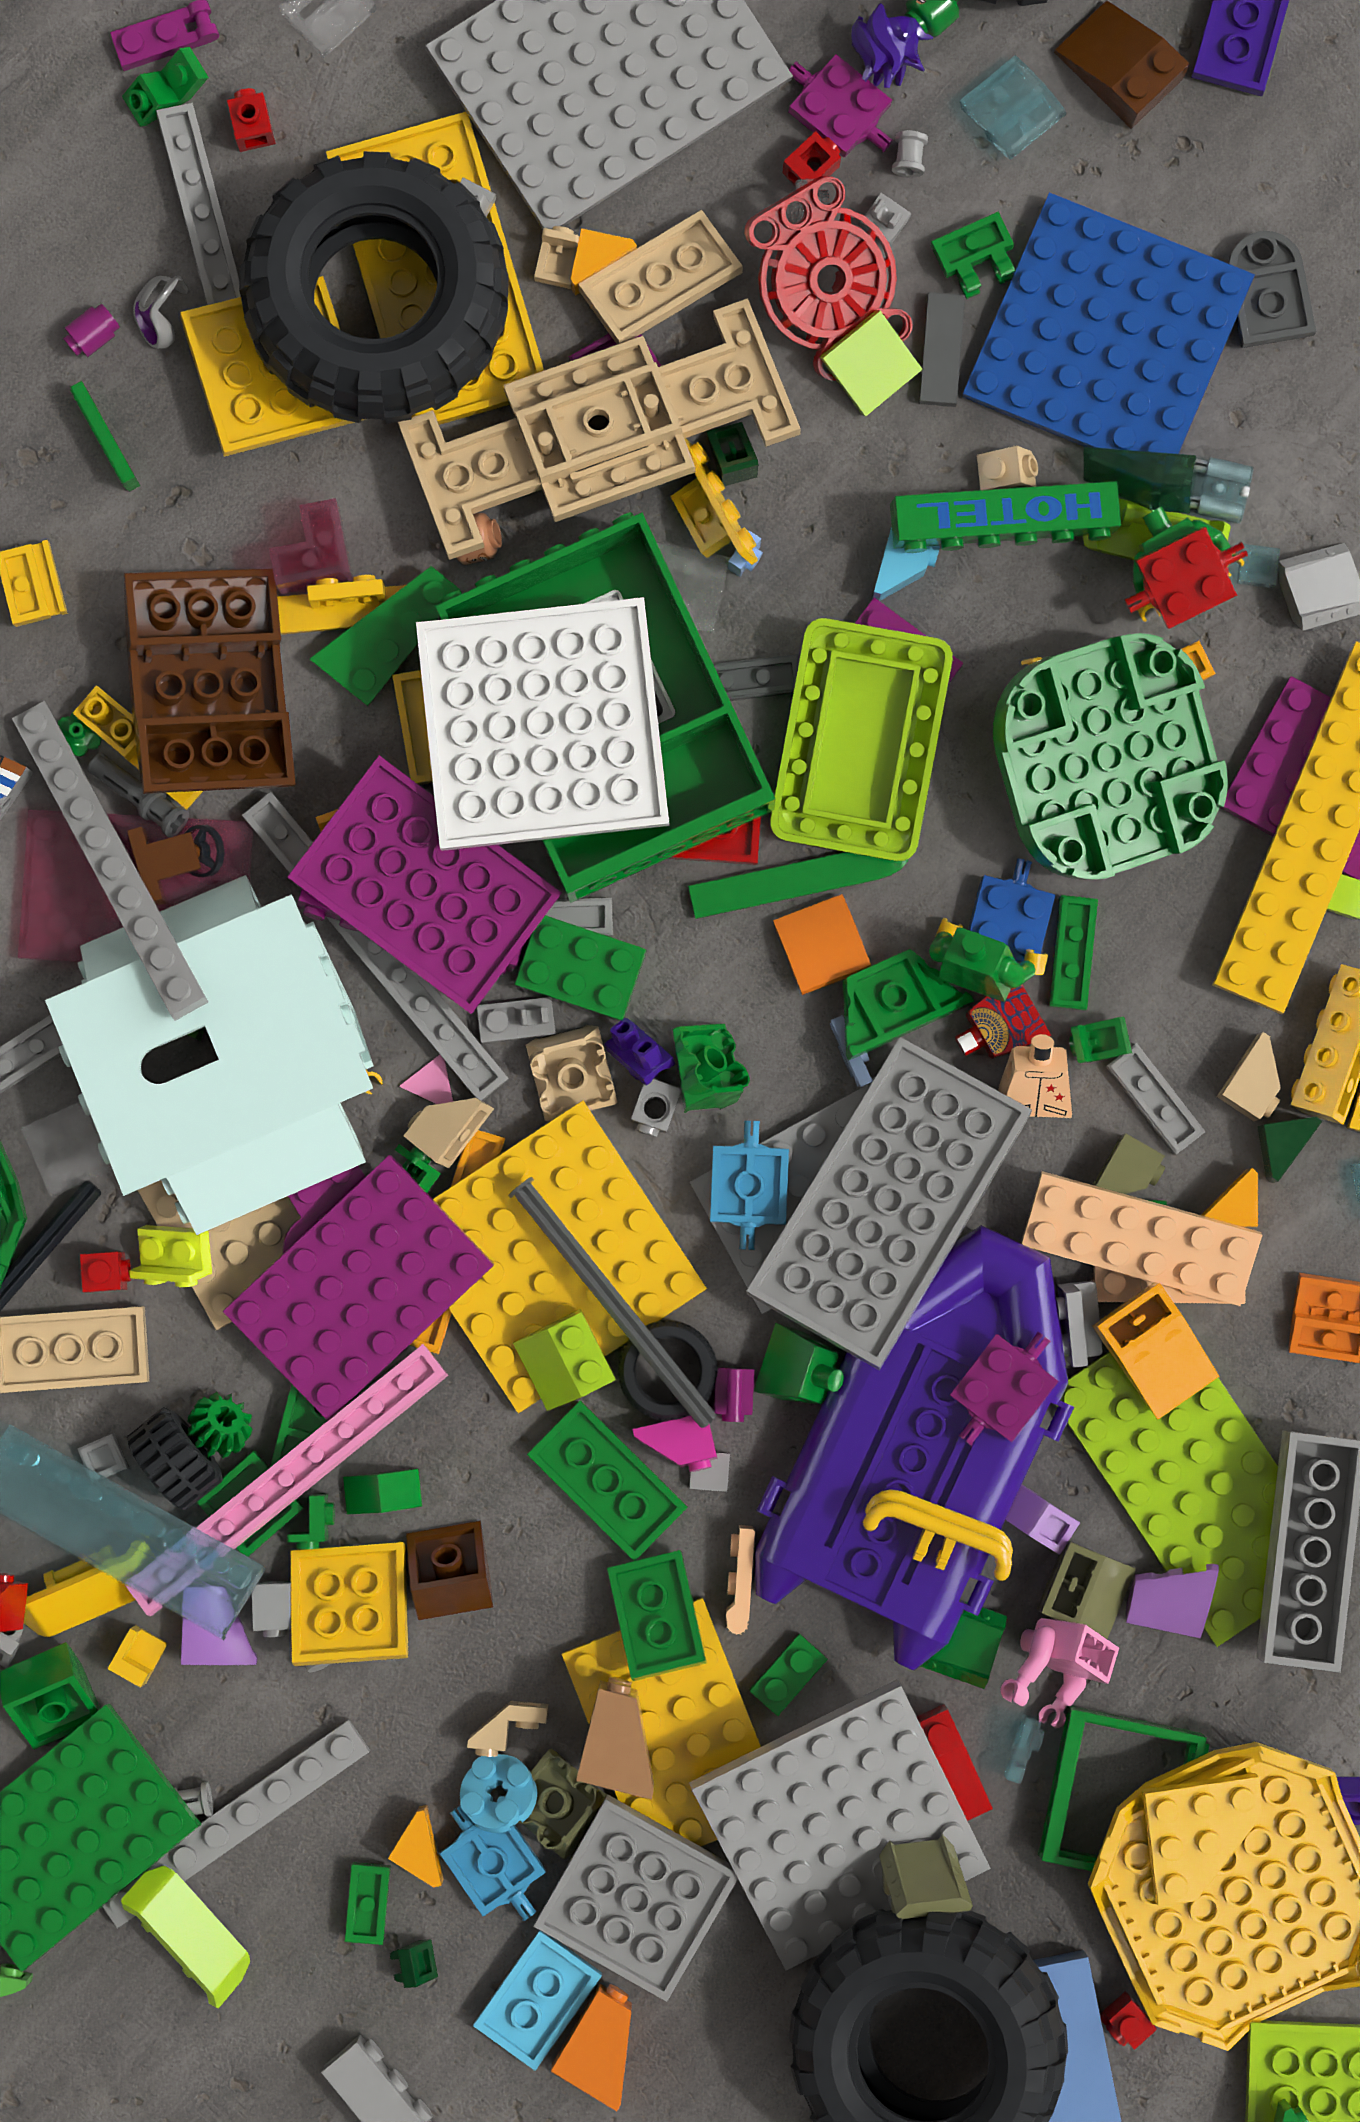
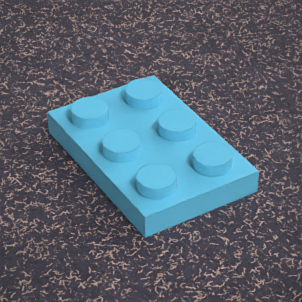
M538 1930L477 2017L473 2027L536 2071L599 1981L602 1972L553 1937Z

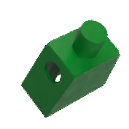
M775 1323L754 1392L784 1401L821 1404L825 1401L828 1390L836 1392L843 1384L844 1375L841 1370L835 1368L838 1354L833 1349L802 1331Z

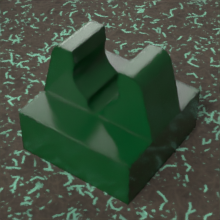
M431 1939L415 1941L390 1953L391 1960L399 1959L401 1968L400 1972L393 1975L394 1980L403 1983L404 1988L418 1987L438 1977Z

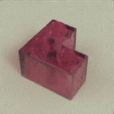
M336 498L299 505L306 541L269 548L275 583L279 592L284 594L305 590L307 586L316 585L317 580L324 578H336L338 583L352 581L353 574L344 526Z

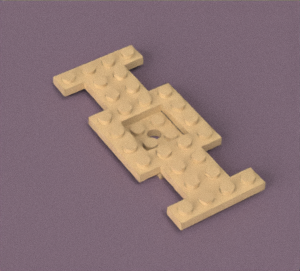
M748 298L713 310L714 320L724 342L722 345L658 367L652 359L644 336H640L503 385L515 417L514 419L445 443L433 410L412 417V420L398 422L449 560L484 548L482 537L473 516L474 513L543 490L554 521L563 520L694 473L695 465L684 438L740 418L753 415L765 447L800 435V426ZM596 415L605 416L609 420L608 426L602 430L592 429L588 422Z

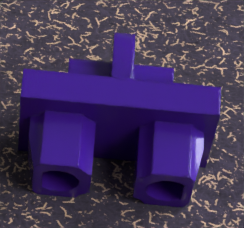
M624 1018L623 1021L618 1022L610 1029L612 1038L604 1043L606 1051L628 1069L633 1078L640 1080L646 1086L658 1076L660 1071L675 1065L673 1057L628 1018Z

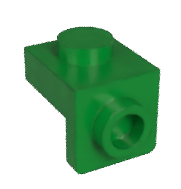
M1125 1017L1071 1027L1072 1035L1069 1038V1045L1073 1056L1077 1057L1078 1063H1091L1132 1053Z
M398 1144L395 1151L407 1159L402 1167L428 1193L441 1173L429 1165L432 1159L415 1145L409 1151Z
M312 1494L309 1496V1532H290L287 1534V1542H296V1549H318L319 1542H325L329 1539L328 1525L335 1524L334 1502H328V1494Z

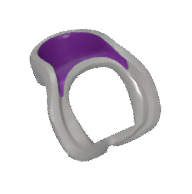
M179 275L173 278L167 276L152 278L141 289L133 305L135 322L145 341L153 348H168L175 341V332L172 325L158 309L173 289L187 294L188 288ZM159 282L164 284L165 286L161 294L149 307L145 308V303Z

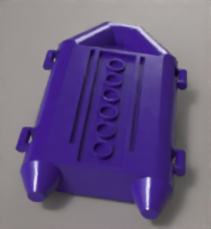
M982 1225L955 1242L880 1371L846 1352L839 1367V1370L844 1375L841 1388L836 1392L828 1391L787 1482L772 1476L757 1508L758 1512L770 1517L754 1551L756 1595L766 1601L777 1604L803 1582L809 1580L893 1620L894 1661L911 1670H916L949 1643L964 1610L979 1616L994 1583V1580L981 1575L989 1554L956 1541L945 1569L935 1568L937 1554L941 1550L945 1539L944 1536L935 1533L929 1544L926 1556L921 1562L914 1560L913 1554L923 1528L893 1517H886L879 1522L875 1530L867 1531L863 1526L867 1504L874 1495L881 1491L889 1489L899 1490L990 1524L1001 1530L1044 1435L1059 1442L1074 1409V1406L1061 1401L1068 1385V1376L1050 1257ZM1037 1331L1040 1332L1043 1337L1035 1348H1037L1044 1337L1048 1338L1051 1342L1045 1347L1037 1360L1046 1372L1059 1381L1013 1443L999 1432L985 1427L971 1446L966 1440L974 1431V1428L965 1440L958 1435L961 1434L973 1417L969 1414L966 1407L950 1396V1394L996 1334L1012 1346L1025 1349L1037 1334ZM1051 1402L1058 1407L1046 1430L1040 1424ZM783 1488L790 1491V1496L782 1513L773 1512ZM971 1577L978 1581L968 1602L965 1603L960 1598Z

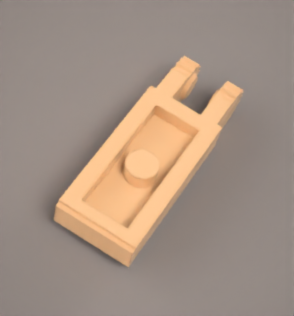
M739 1525V1534H731L730 1557H737L736 1572H729L727 1595H735L734 1602L726 1608V1628L736 1635H741L742 1632L745 1633V1630L748 1629L747 1625H749L747 1622L749 1621L755 1530L753 1526Z

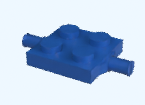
M1017 858L1012 879L1001 880L986 875L981 877L968 930L1004 942L1008 945L1015 961L1020 963L1024 961L1027 949H1032L1034 953L1041 954L1055 894L1037 890L1030 884H1027L1032 862Z

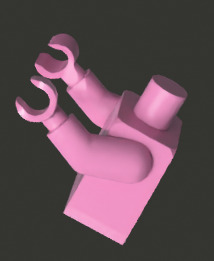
M1041 1618L1037 1621L1035 1630L1026 1629L1022 1633L1020 1640L1021 1649L1029 1652V1656L1018 1670L1019 1676L1017 1679H1008L1002 1684L1000 1688L1001 1695L1011 1703L1013 1699L1016 1704L1025 1706L1029 1699L1027 1687L1030 1682H1035L1046 1666L1054 1671L1063 1673L1064 1684L1055 1696L1057 1698L1052 1705L1043 1707L1039 1712V1720L1042 1723L1047 1721L1048 1716L1052 1712H1056L1057 1715L1051 1725L1054 1728L1062 1727L1066 1719L1063 1711L1067 1706L1071 1707L1084 1690L1086 1679L1109 1684L1119 1647L1085 1624Z

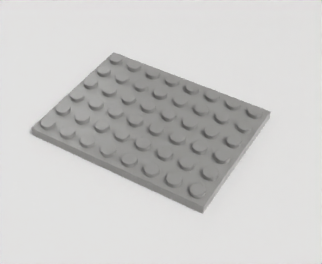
M496 0L428 43L425 47V50L542 229H552L553 226L564 227L791 81L793 77L744 0Z

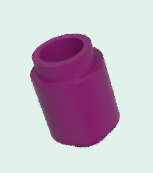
M101 303L95 309L91 306L64 327L68 335L63 339L76 356L83 352L88 358L114 338V332L120 326Z

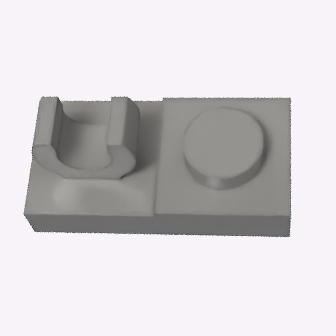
M551 997L477 1006L482 1044L556 1035Z

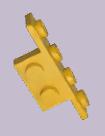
M684 438L695 465L694 473L697 478L670 497L701 554L708 558L732 541L737 552L753 565L758 561L753 551V548L757 546L755 540L745 527L741 529L737 520L741 517L740 513L730 499L725 500L721 491L725 489V486L716 472L713 470L709 471L705 464L710 459L703 447L698 442L692 444Z
M374 575L353 577V582L338 583L336 578L319 579L316 581V585L307 586L308 594L277 597L281 635L349 629L406 585L385 587L383 580L376 579Z

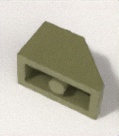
M1124 1133L1120 1135L1092 1185L1123 1194L1146 1189L1149 1184L1155 1186L1165 1170V1166L1161 1165L1165 1155Z

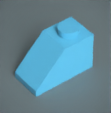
M891 526L872 600L875 597L881 601L923 577L927 565L935 567L940 545L927 546V550L920 553H905L904 548L894 549Z

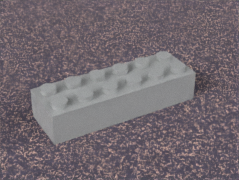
M1282 1430L1256 1658L1264 1663L1341 1673L1360 1506V1440Z

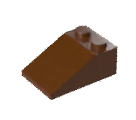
M1107 0L1054 51L1130 129L1183 80L1190 64L1162 36Z

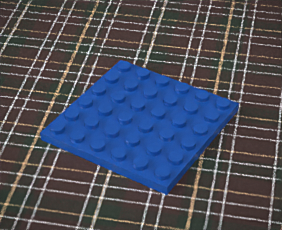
M1049 192L964 389L963 398L1168 480L1255 274Z

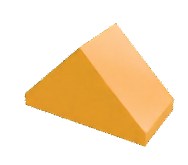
M581 228L570 278L571 290L575 296L580 293L578 288L580 282L637 249L634 240Z
M1253 1168L1246 1169L1201 1215L1241 1227H1258V1173Z
M423 1805L417 1809L388 1859L430 1886L439 1887L442 1885L444 1878L427 1805Z

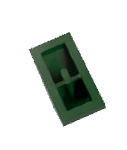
M742 422L706 431L718 476L724 486L757 478L758 459Z
M1318 1117L1257 1126L1265 1177L1271 1183L1279 1182L1320 1126L1322 1120Z

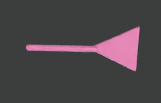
M438 1055L399 1086L435 1104L453 1102L445 1060L441 1055Z

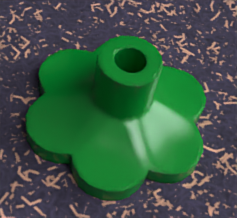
M73 712L70 717H62L59 720L58 725L75 756H84L89 749H97L100 746L101 738L79 720ZM77 728H80V731L78 733H75V730Z

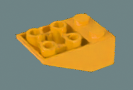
M1152 1283L1092 1325L1157 1420L1220 1377L1183 1315L1160 1283Z

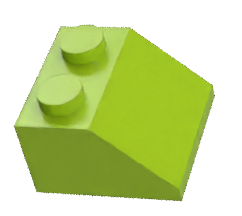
M581 1309L513 1342L547 1411L579 1399L616 1380Z

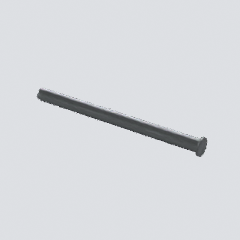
M533 1177L521 1183L508 1195L510 1199L514 1196L518 1199L699 1427L704 1428L715 1420L716 1413L531 1184L534 1181Z

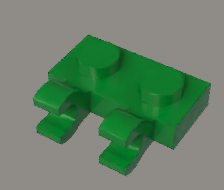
M999 211L931 241V248L945 277L949 278L955 274L957 275L961 290L966 299L980 294L979 288L982 286L973 266L990 259L999 284H1003L1013 278L1012 273L1015 272V269L1006 252L1013 249L1014 242Z

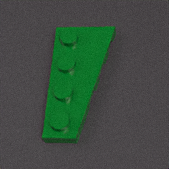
M430 566L312 656L310 660L365 705L369 706L418 645L416 622L438 620L439 615L435 606L442 603L441 598L445 595L461 589L434 567Z

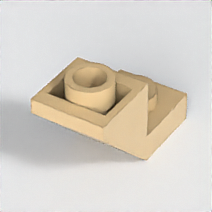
M510 1701L470 1735L467 1748L476 1749L475 1754L479 1756H498V1751H506L509 1721H516V1727L538 1729L539 1723L546 1724L549 1704Z

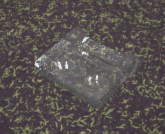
M284 0L277 7L283 17L322 58L326 57L377 10L376 4L372 0H326L309 17L304 19L299 12L313 0Z

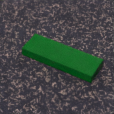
M80 381L71 386L70 391L126 491L130 492L141 486L84 383Z
M1061 895L1059 898L1049 1007L1087 1010L1098 899Z

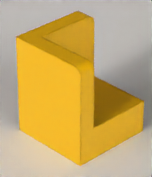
M135 1625L129 1629L108 1670L141 1688L147 1683L167 1647V1642Z

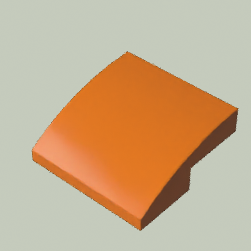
M843 894L773 920L774 927L788 958L789 966L802 995L846 979L848 976L871 967Z
M1299 1273L1288 1351L1290 1353L1360 1363V1282Z

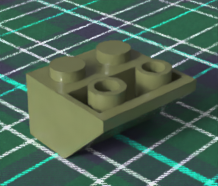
M1068 1541L1061 1554L1057 1557L1037 1610L1059 1621L1085 1624L1108 1639L1136 1568Z

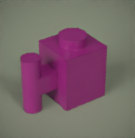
M718 1368L714 1412L722 1414L721 1421L744 1422V1415H752L754 1369Z

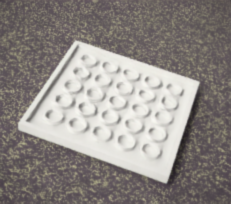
M644 597L416 622L441 851L669 826Z

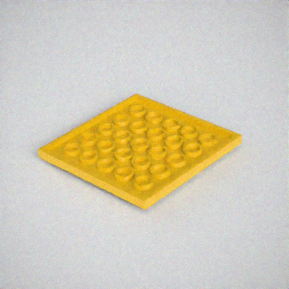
M583 1100L433 1198L494 1263V1266L449 1307V1310L518 1414L541 1398L513 1342L579 1309L582 1310L604 1356H607L629 1340L627 1335L515 1196L510 1199L508 1196L528 1178L533 1177L534 1181L531 1184L645 1326L661 1320L707 1289Z

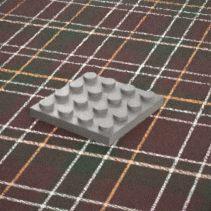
M607 1794L536 1919L534 1927L667 2002L738 1878L729 1862Z

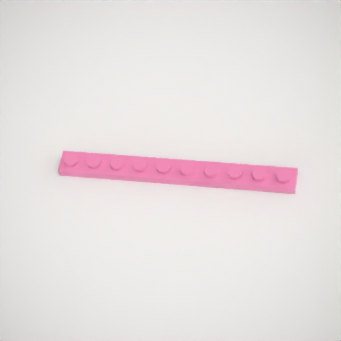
M422 1344L125 1586L146 1615H154L449 1375L429 1349Z

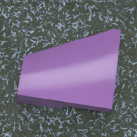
M1206 1564V1571L1183 1574L1182 1568L1171 1569L1163 1574L1150 1572L1135 1575L1126 1602V1623L1201 1638L1215 1590L1219 1565Z
M189 1585L184 1590L181 1665L257 1664L258 1657L256 1652H253L244 1632L245 1628L234 1610L233 1601L226 1586Z

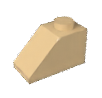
M1264 1032L1256 1035L1216 1096L1252 1121L1260 1120L1262 1116L1269 1118L1280 1099L1275 1097L1281 1087L1269 1035Z
M478 1098L429 1105L411 1118L408 1124L409 1129L404 1134V1137L433 1161L450 1168L494 1108Z

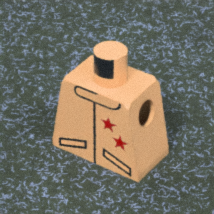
M1043 1034L1034 1036L1031 1040V1046H1016L1012 1048L998 1091L1032 1109L1030 1117L1072 1118L1066 1050L1062 1047H1054V1040L1050 1036Z

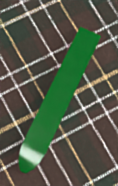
M845 852L688 886L695 919L880 880L900 871L906 865L908 859L894 861Z

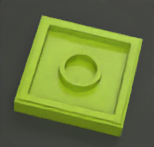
M880 310L874 311L820 356L823 363L856 408L865 417L923 370Z

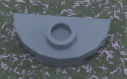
M843 1015L830 1020L831 1030L839 1044L838 1049L851 1077L855 1079L856 1086L861 1088L872 1083L873 1081L864 1062L869 1061L868 1054L865 1053L849 1061L846 1057Z

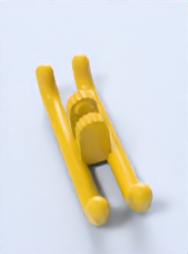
M893 1489L884 1490L874 1495L865 1508L866 1516L863 1520V1526L867 1531L875 1530L879 1522L886 1517H893L923 1528L913 1554L914 1560L922 1561L936 1533L944 1536L945 1539L941 1550L937 1554L935 1568L945 1569L957 1541L992 1555L995 1558L996 1568L994 1576L997 1580L1004 1581L1010 1575L1013 1553L1011 1541L1005 1532L995 1526L903 1491Z

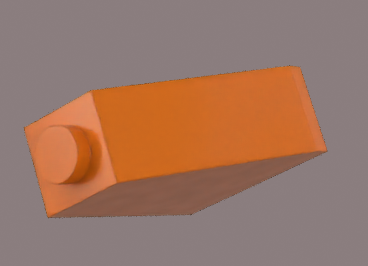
M599 1983L552 2062L551 2072L617 2112L621 2106L632 2003L627 2000L629 1995L622 1989L612 1984H609L606 1988Z

